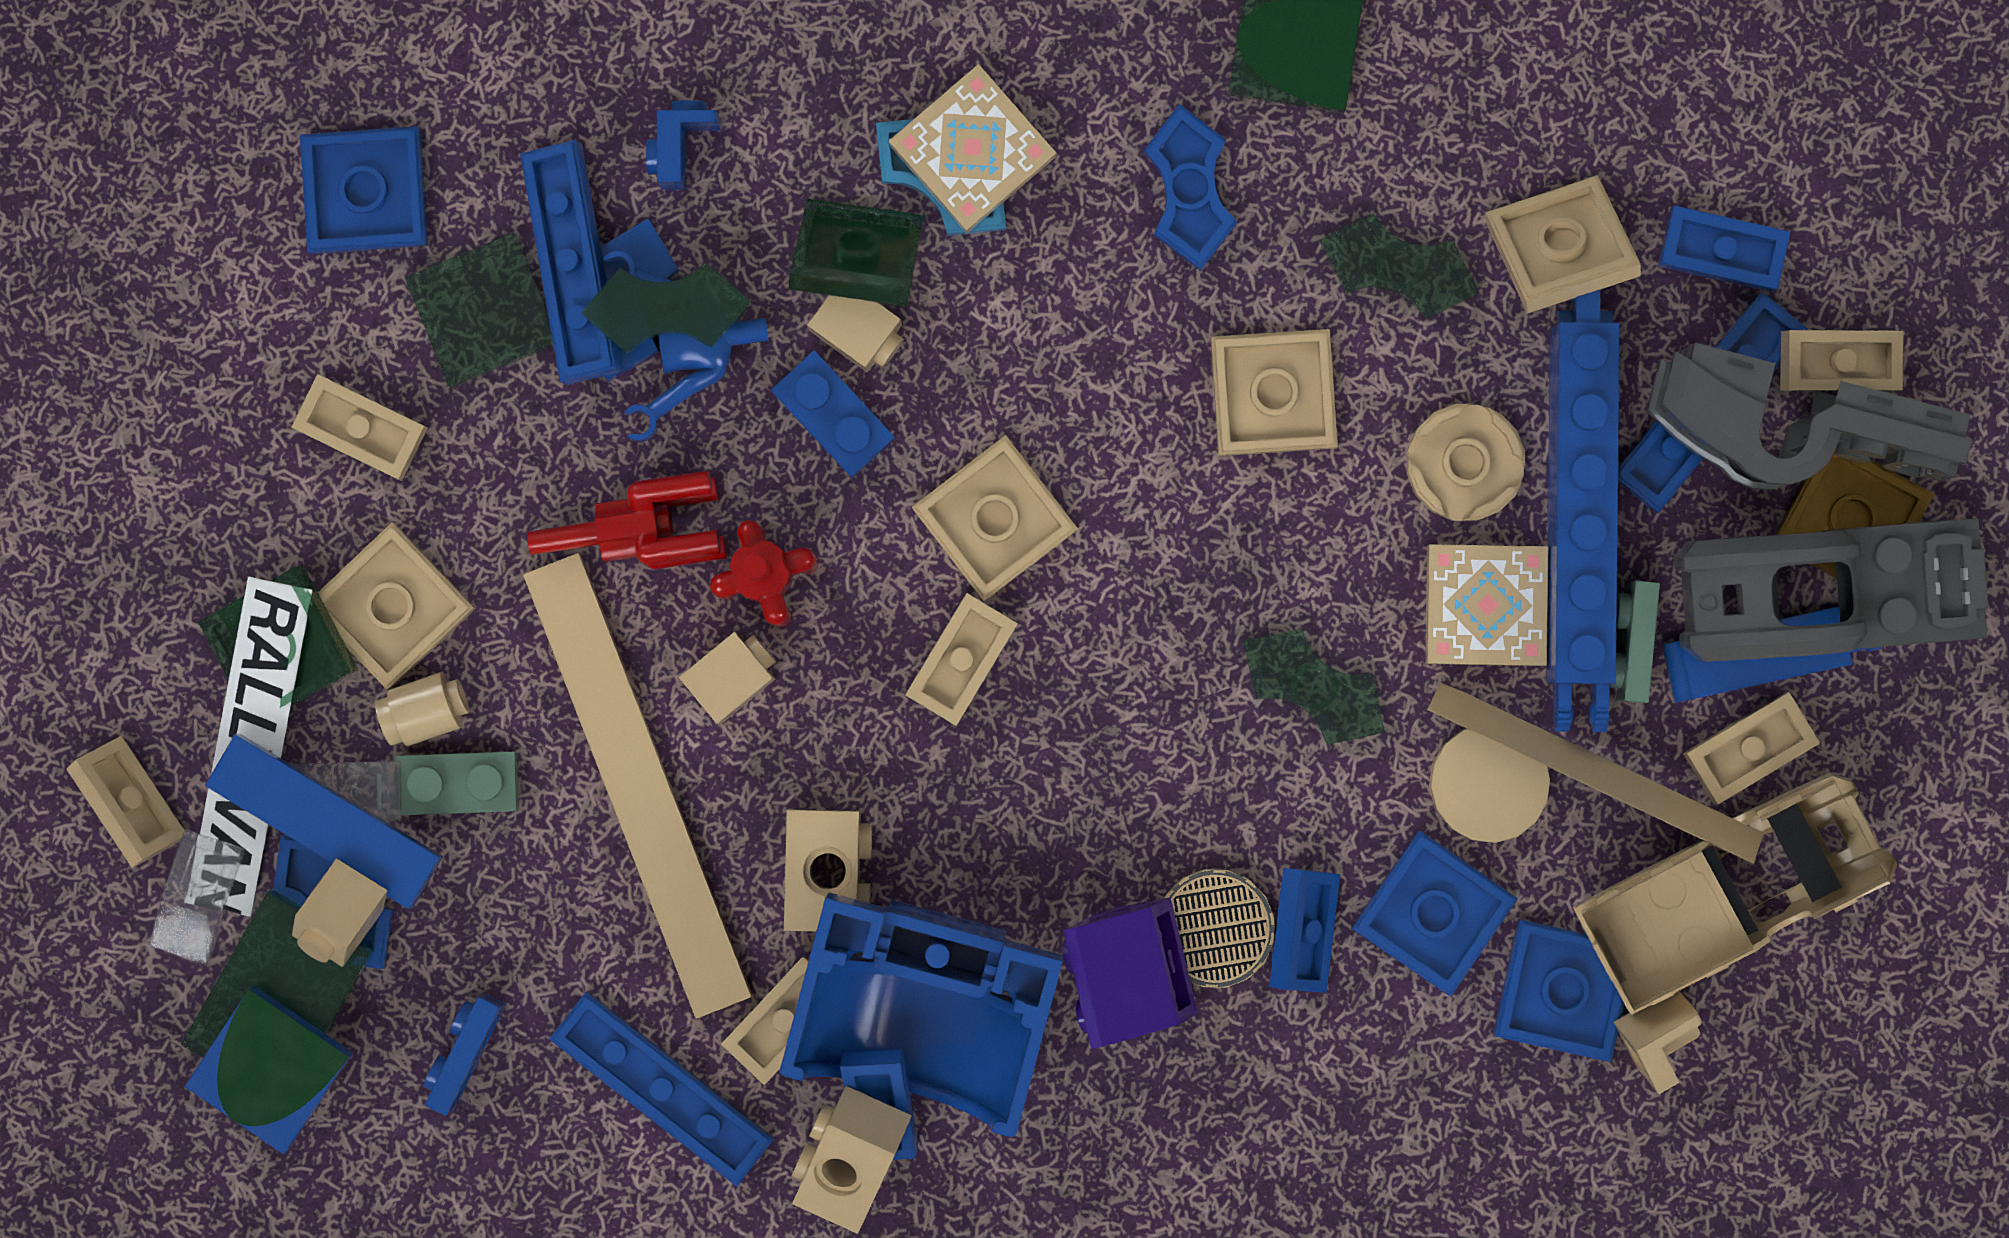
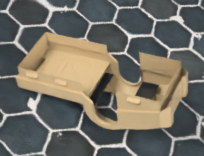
M1827 773L1733 817V819L1762 832L1763 835L1774 832L1801 881L1798 885L1775 895L1778 896L1786 893L1791 901V905L1783 913L1765 922L1755 921L1751 911L1757 906L1750 909L1746 908L1724 868L1721 859L1729 852L1719 854L1715 845L1698 838L1696 843L1573 906L1593 948L1630 1015L1650 1005L1654 1006L1673 996L1679 990L1705 977L1709 978L1728 968V965L1756 952L1771 941L1770 937L1787 925L1808 916H1813L1815 919L1832 910L1838 912L1858 902L1857 898L1891 883L1897 862L1888 848H1881L1855 800L1859 792L1849 778ZM1835 822L1847 846L1831 853L1818 829Z

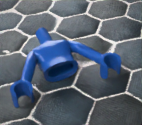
M612 251L603 258V262L623 261L628 264L629 272L621 280L607 281L606 284L615 290H623L632 285L667 300L692 306L677 312H656L664 374L682 370L698 371L678 381L647 406L636 404L630 406L624 412V415L643 413L649 417L650 426L647 431L641 434L627 435L628 439L642 443L650 440L655 435L659 418L693 394L709 387L724 377L726 367L729 364L732 346L769 341L766 317L728 322L721 305L718 304L716 298L711 294L641 270L635 266L629 254L623 251Z

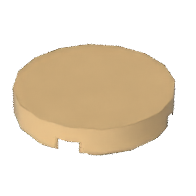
M1454 404L1434 412L1416 429L1407 450V476L1415 496L1431 512L1452 521H1478L1500 512L1516 496L1524 476L1525 449L1517 430L1501 413L1480 405Z
M1463 729L1443 745L1433 761L1429 789L1435 810L1451 829L1469 840L1497 843L1518 837L1536 823L1548 801L1550 777L1547 766L1469 729Z

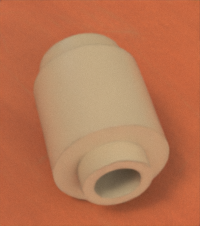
M443 672L387 691V697L375 701L380 727L391 746L401 742L406 746H410L462 728L461 715L469 713L468 701L461 683L458 679L449 682Z

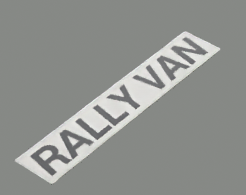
M248 577L212 772L234 734H242L281 758L312 590ZM209 788L188 900L251 917L268 824Z

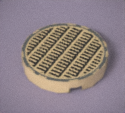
M1204 869L1183 877L1166 893L1165 898L1171 897L1190 982L1201 987L1226 988L1247 980L1265 963L1274 943V916L1266 896L1251 880L1229 870Z

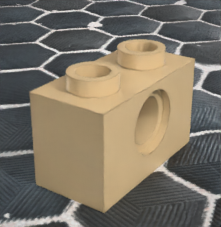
M787 810L784 931L816 932L825 897L829 892L871 903V883H860V859H871L872 824L861 823V811ZM821 854H835L844 862L846 874L840 885L828 888L820 885L814 879L812 873L813 863Z
M845 1086L836 1108L824 1103L809 1137L820 1141L817 1148L806 1143L791 1176L802 1181L792 1204L858 1234L912 1115Z

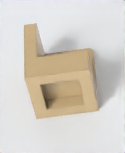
M1680 991L1654 1006L1650 1005L1632 1015L1628 1013L1614 1021L1636 1067L1658 1095L1679 1083L1666 1056L1697 1039L1700 1035L1698 1026L1702 1023L1698 1012Z

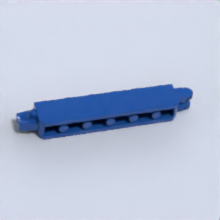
M1600 290L1570 299V310L1557 311V324L1550 331L1547 684H1553V727L1557 732H1569L1573 721L1572 684L1590 685L1589 723L1593 732H1606L1609 722V685L1616 684L1619 323H1613V311H1600Z

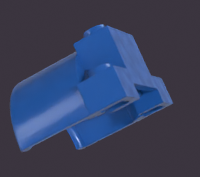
M829 892L823 904L782 1059L780 1073L784 1077L799 1081L810 1077L842 1078L840 1066L843 1052L903 1049L910 1093L962 1110L986 1123L993 1133L1014 1137L1018 1131L1063 963V955L1005 940L1007 930L896 900H891L888 908ZM863 953L862 956H855L853 954ZM1002 991L1008 992L1011 997L1002 994Z

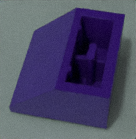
M1171 897L1107 909L1063 930L1065 936L1062 945L1063 960L1068 972L1072 975L1074 974L1079 996L1076 1003L1077 1020L1081 1030L1088 1034L1091 1049L1177 1026L1198 1014Z

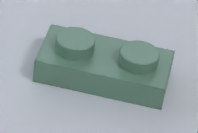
M1633 581L1627 583L1626 593H1617L1616 628L1623 629L1621 652H1616V684L1609 685V688H1617L1616 701L1649 703L1660 583Z
M517 752L395 756L397 815L519 811Z

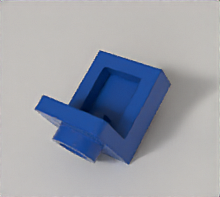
M695 100L674 101L671 103V110H657V139H647L646 167L648 175H657V183L662 190H686L685 131H721L718 112L716 110H707L706 102Z

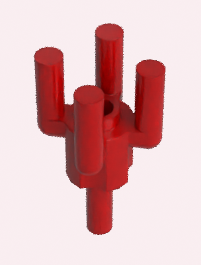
M708 470L633 482L627 489V499L594 504V522L527 532V544L530 555L599 545L604 562L636 557L639 562L651 569L727 559L724 535L719 536L717 530L674 536L670 507L719 500L716 478L710 477Z
M753 520L743 521L737 530L741 547L737 549L731 558L729 565L731 570L717 574L712 578L710 582L711 592L718 598L727 601L734 599L737 594L741 593L749 600L760 603L764 618L768 623L775 627H784L790 622L792 614L786 606L783 595L789 589L794 575L800 573L807 575L816 571L818 558L806 547L784 552L774 543L765 541V531L757 522Z

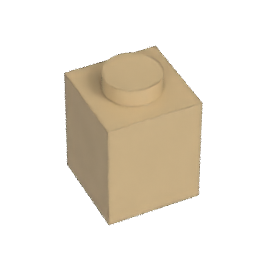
M831 292L807 325L811 333L867 373L875 362L884 368L904 340L897 334L902 326L901 319L869 296L864 298H846Z
M733 632L683 673L679 679L715 723L722 724L776 680L768 670L776 661L754 634L744 641L738 633Z
M336 858L296 913L292 936L298 939V946L310 957L320 962H327L330 959L343 967L383 912L388 890Z

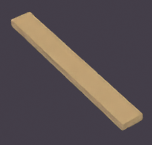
M576 553L523 574L695 1018H700L752 997L750 987L581 554Z

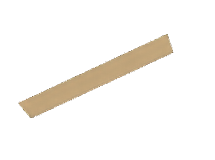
M1443 683L1438 687L1427 710L1754 864L1763 836L1762 832L1463 691Z

